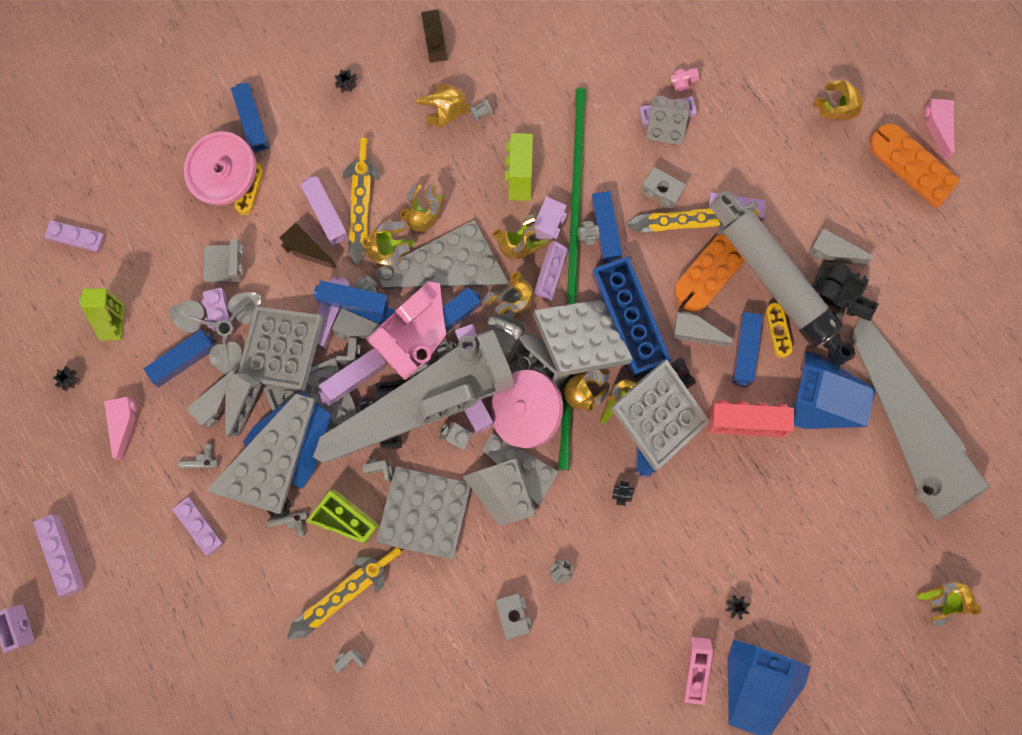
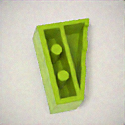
M106 288L82 289L79 304L98 339L122 340L124 303Z

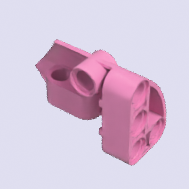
M427 282L366 338L404 380L409 378L430 359L431 354L446 336L440 284ZM419 349H424L426 352V357L423 360H419L416 356Z

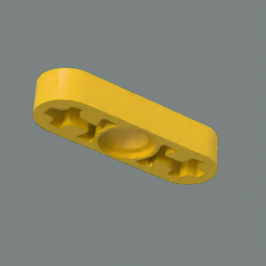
M256 163L258 173H256L252 183L254 190L243 195L247 198L246 204L248 207H244L243 210L240 205L245 203L244 197L235 201V208L241 215H249L254 208L263 178V170L258 163Z
M773 303L765 311L774 354L779 358H786L793 349L784 310L779 304ZM774 308V310L778 311L779 313L776 315L777 322L772 324V322L775 321L774 314H770V312ZM774 327H782L784 330L783 335H776ZM786 339L782 341L783 347H787L785 353L781 350L779 351L778 348L781 347V342H776V340Z

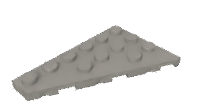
M475 221L401 257V263L398 265H385L375 270V274L383 289L421 288L427 282L439 283L440 287L508 285V280Z
M295 394L209 487L208 492L282 514L316 399Z

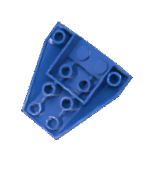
M805 351L800 368L802 375L795 403L791 405V408H794V426L802 429L867 427L875 389L840 366L833 365L826 357Z
M302 391L298 393L299 395L309 397ZM290 400L253 426L243 441L245 447L252 442ZM317 402L313 409L291 482L292 485L301 489L305 487L315 472L318 460L313 458L319 438L327 433L332 416L331 413Z
M733 639L727 658L728 724L756 735H771L804 689L811 667L791 658Z

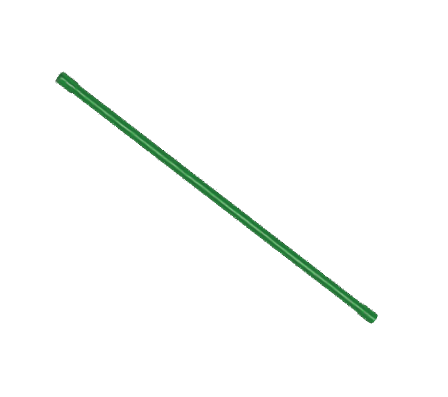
M577 88L575 91L576 111L567 305L576 304L578 227H580L584 114L586 106L585 88ZM573 374L568 376L563 385L562 394L563 414L561 419L558 470L565 471L570 470L572 407L564 397V388L567 382L573 378Z

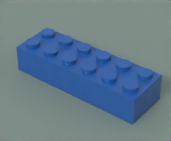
M629 256L594 268L592 278L600 298L605 303L621 340L625 342L632 356V362L627 365L633 379L649 373L663 360H668L670 363L671 358Z

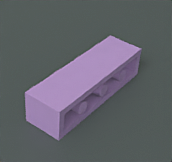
M51 514L33 522L58 596L68 597L85 590L86 588L61 517Z

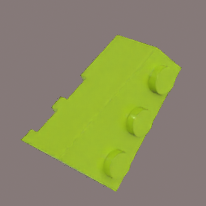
M511 133L510 141H507L506 152H510V155H506V166H509V170H505V181H509V200L531 201L533 134Z
M330 490L306 521L362 543L369 542L380 528L378 523L337 490Z

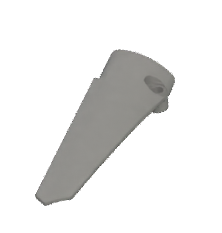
M858 319L851 338L883 406L915 483L914 496L919 502L925 503L934 519L938 521L982 495L990 486L965 454L966 448L874 324L865 319ZM923 489H926L929 494H926Z
M494 330L476 335L474 338L472 336L462 337L459 340V346L372 405L319 438L313 458L322 463H327L471 408L478 400L515 387L511 370Z

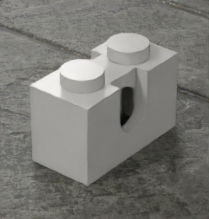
M653 167L642 185L641 192L649 199L655 197L660 200L659 203L662 206L674 209L685 190L686 184ZM658 188H665L667 192L661 193Z
M519 594L495 600L506 640L528 634L532 625L529 616L525 617L523 609H526L524 597H519ZM512 610H517L520 613V619L517 622L509 620L508 615Z

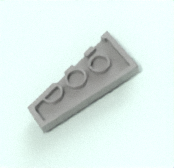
M491 433L482 448V451L496 465L518 458L531 498L540 506L559 472L519 448L508 444L493 433Z

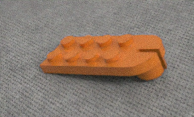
M895 124L882 125L869 137L870 149L874 156L935 209L940 207L961 181L902 128Z
M717 235L675 285L674 296L678 308L688 295L694 293L682 311H700L706 308L745 262L725 235Z

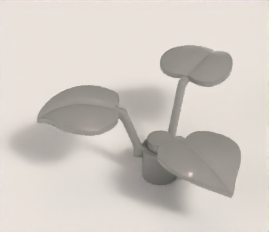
M252 292L234 295L227 304L228 310L233 314L228 321L220 320L217 323L202 320L204 310L198 302L192 300L183 301L170 307L169 313L174 324L180 330L187 333L198 331L200 323L215 327L216 333L221 335L223 339L222 344H216L212 347L209 359L216 369L227 375L231 371L236 372L242 358L241 348L236 342H228L226 344L227 335L232 332L231 323L235 317L242 324L251 323L256 306L260 307L261 295Z

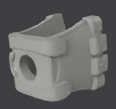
M494 313L493 317H489L487 331L494 330L503 354L507 359L518 337L525 331L526 325L506 314L499 315Z

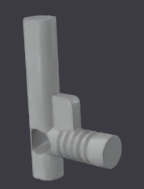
M212 444L204 445L205 454L196 455V461H178V469L217 468L218 460H212L211 458Z
M307 511L287 515L283 518L268 520V526L274 527L287 524L288 529L296 528L297 537L305 536L302 520L308 519ZM296 516H300L299 521L295 520Z

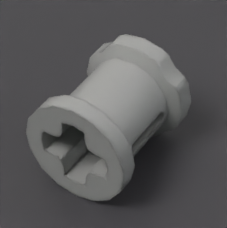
M486 99L482 100V103L475 107H469L470 113L476 122L487 114H493L492 108Z

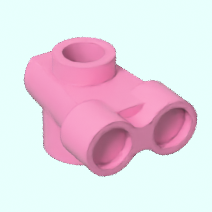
M697 68L689 69V71L679 69L673 72L674 75H670L675 91L686 90L690 87L689 82L700 81Z

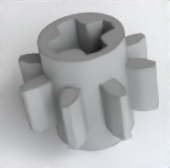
M591 221L582 222L583 227H578L579 241H583L586 245L595 244L594 240L599 239L600 235L598 225H594Z
M360 276L354 282L357 289L378 292L375 288L378 284L369 276L365 278Z
M452 341L440 343V348L437 349L438 359H441L458 347V345Z
M557 559L549 567L552 571L550 577L555 583L561 584L563 582L566 585L575 576L572 573L574 568L567 560L560 561Z

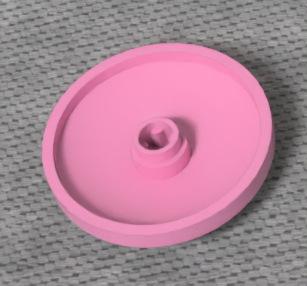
M214 132L198 140L190 149L184 164V178L190 192L204 203L215 206L231 204L240 199L249 190L256 175V159L252 148L242 138L230 132Z
M521 370L512 373L515 387L494 394L491 404V417L496 432L505 442L519 448H534L546 443L556 433L562 419L563 401L558 387L548 376L537 371Z

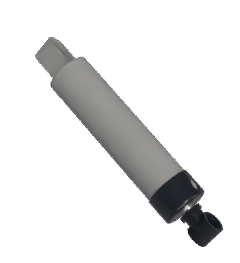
M723 191L711 202L712 211L726 227L723 234L793 321L801 335L812 348L825 342L823 347L829 351L828 358L835 366H841L853 359L856 353L853 345L849 342H843L839 334L834 335L843 327V323L840 320L845 315L844 312L840 311L835 314L819 296L752 211L758 205L757 202L753 201L742 207L731 192Z

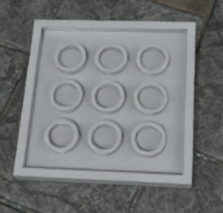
M602 299L534 310L533 317L559 377L630 364L632 362V356L625 342L621 340Z
M256 306L237 374H245L263 385L305 391L324 317L316 314Z
M335 358L311 367L306 389L302 391L310 398L316 399L320 406L332 414L327 432L357 414L350 393L329 407L326 403H322L317 396L318 386L340 371ZM275 386L263 388L272 411L278 409L300 392L299 390Z
M663 360L610 407L654 470H659L710 422L668 360Z
M395 466L376 543L454 560L471 489L469 484L459 480Z

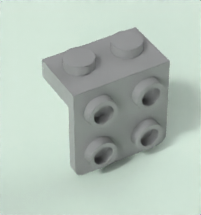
M653 96L647 139L682 144L690 102L684 99L674 100L668 99L665 96Z
M230 239V245L205 246L203 280L205 282H241V277L244 274L242 263L244 246L241 245L238 239Z

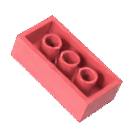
M717 401L709 409L708 420L710 422L708 423V433L786 437L794 431V408L788 407L787 404H776V407L768 406V403H757L755 406L749 405L748 402L729 404V401Z

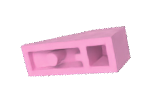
M931 99L924 107L923 116L926 117V125L944 159H949L955 152L954 100Z
M129 397L104 401L112 458L118 461L123 460L136 420L137 405Z
M690 637L684 703L705 705L713 654L711 639Z

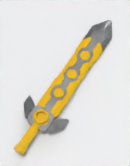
M367 138L359 139V160L353 161V164L350 163L343 171V179L352 176L348 254L356 265L366 255L365 248L362 246V240L368 236L370 176L372 175L375 179L380 180L379 170L373 163L371 164L366 160Z
M711 208L637 215L627 223V227L638 233L720 226L717 235H724L723 231L726 229ZM753 209L752 211L759 218L758 209Z
M394 547L392 551L378 562L370 557H358L352 561V564L362 568H359L317 604L295 619L291 624L287 638H305L373 582L375 593L383 588L385 579L383 567L397 556H400L402 554L401 550Z

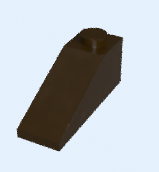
M439 10L421 12L429 63L447 60Z
M297 223L293 224L279 237L282 242L280 246L287 253L291 252L296 257L332 269L337 267L332 258Z

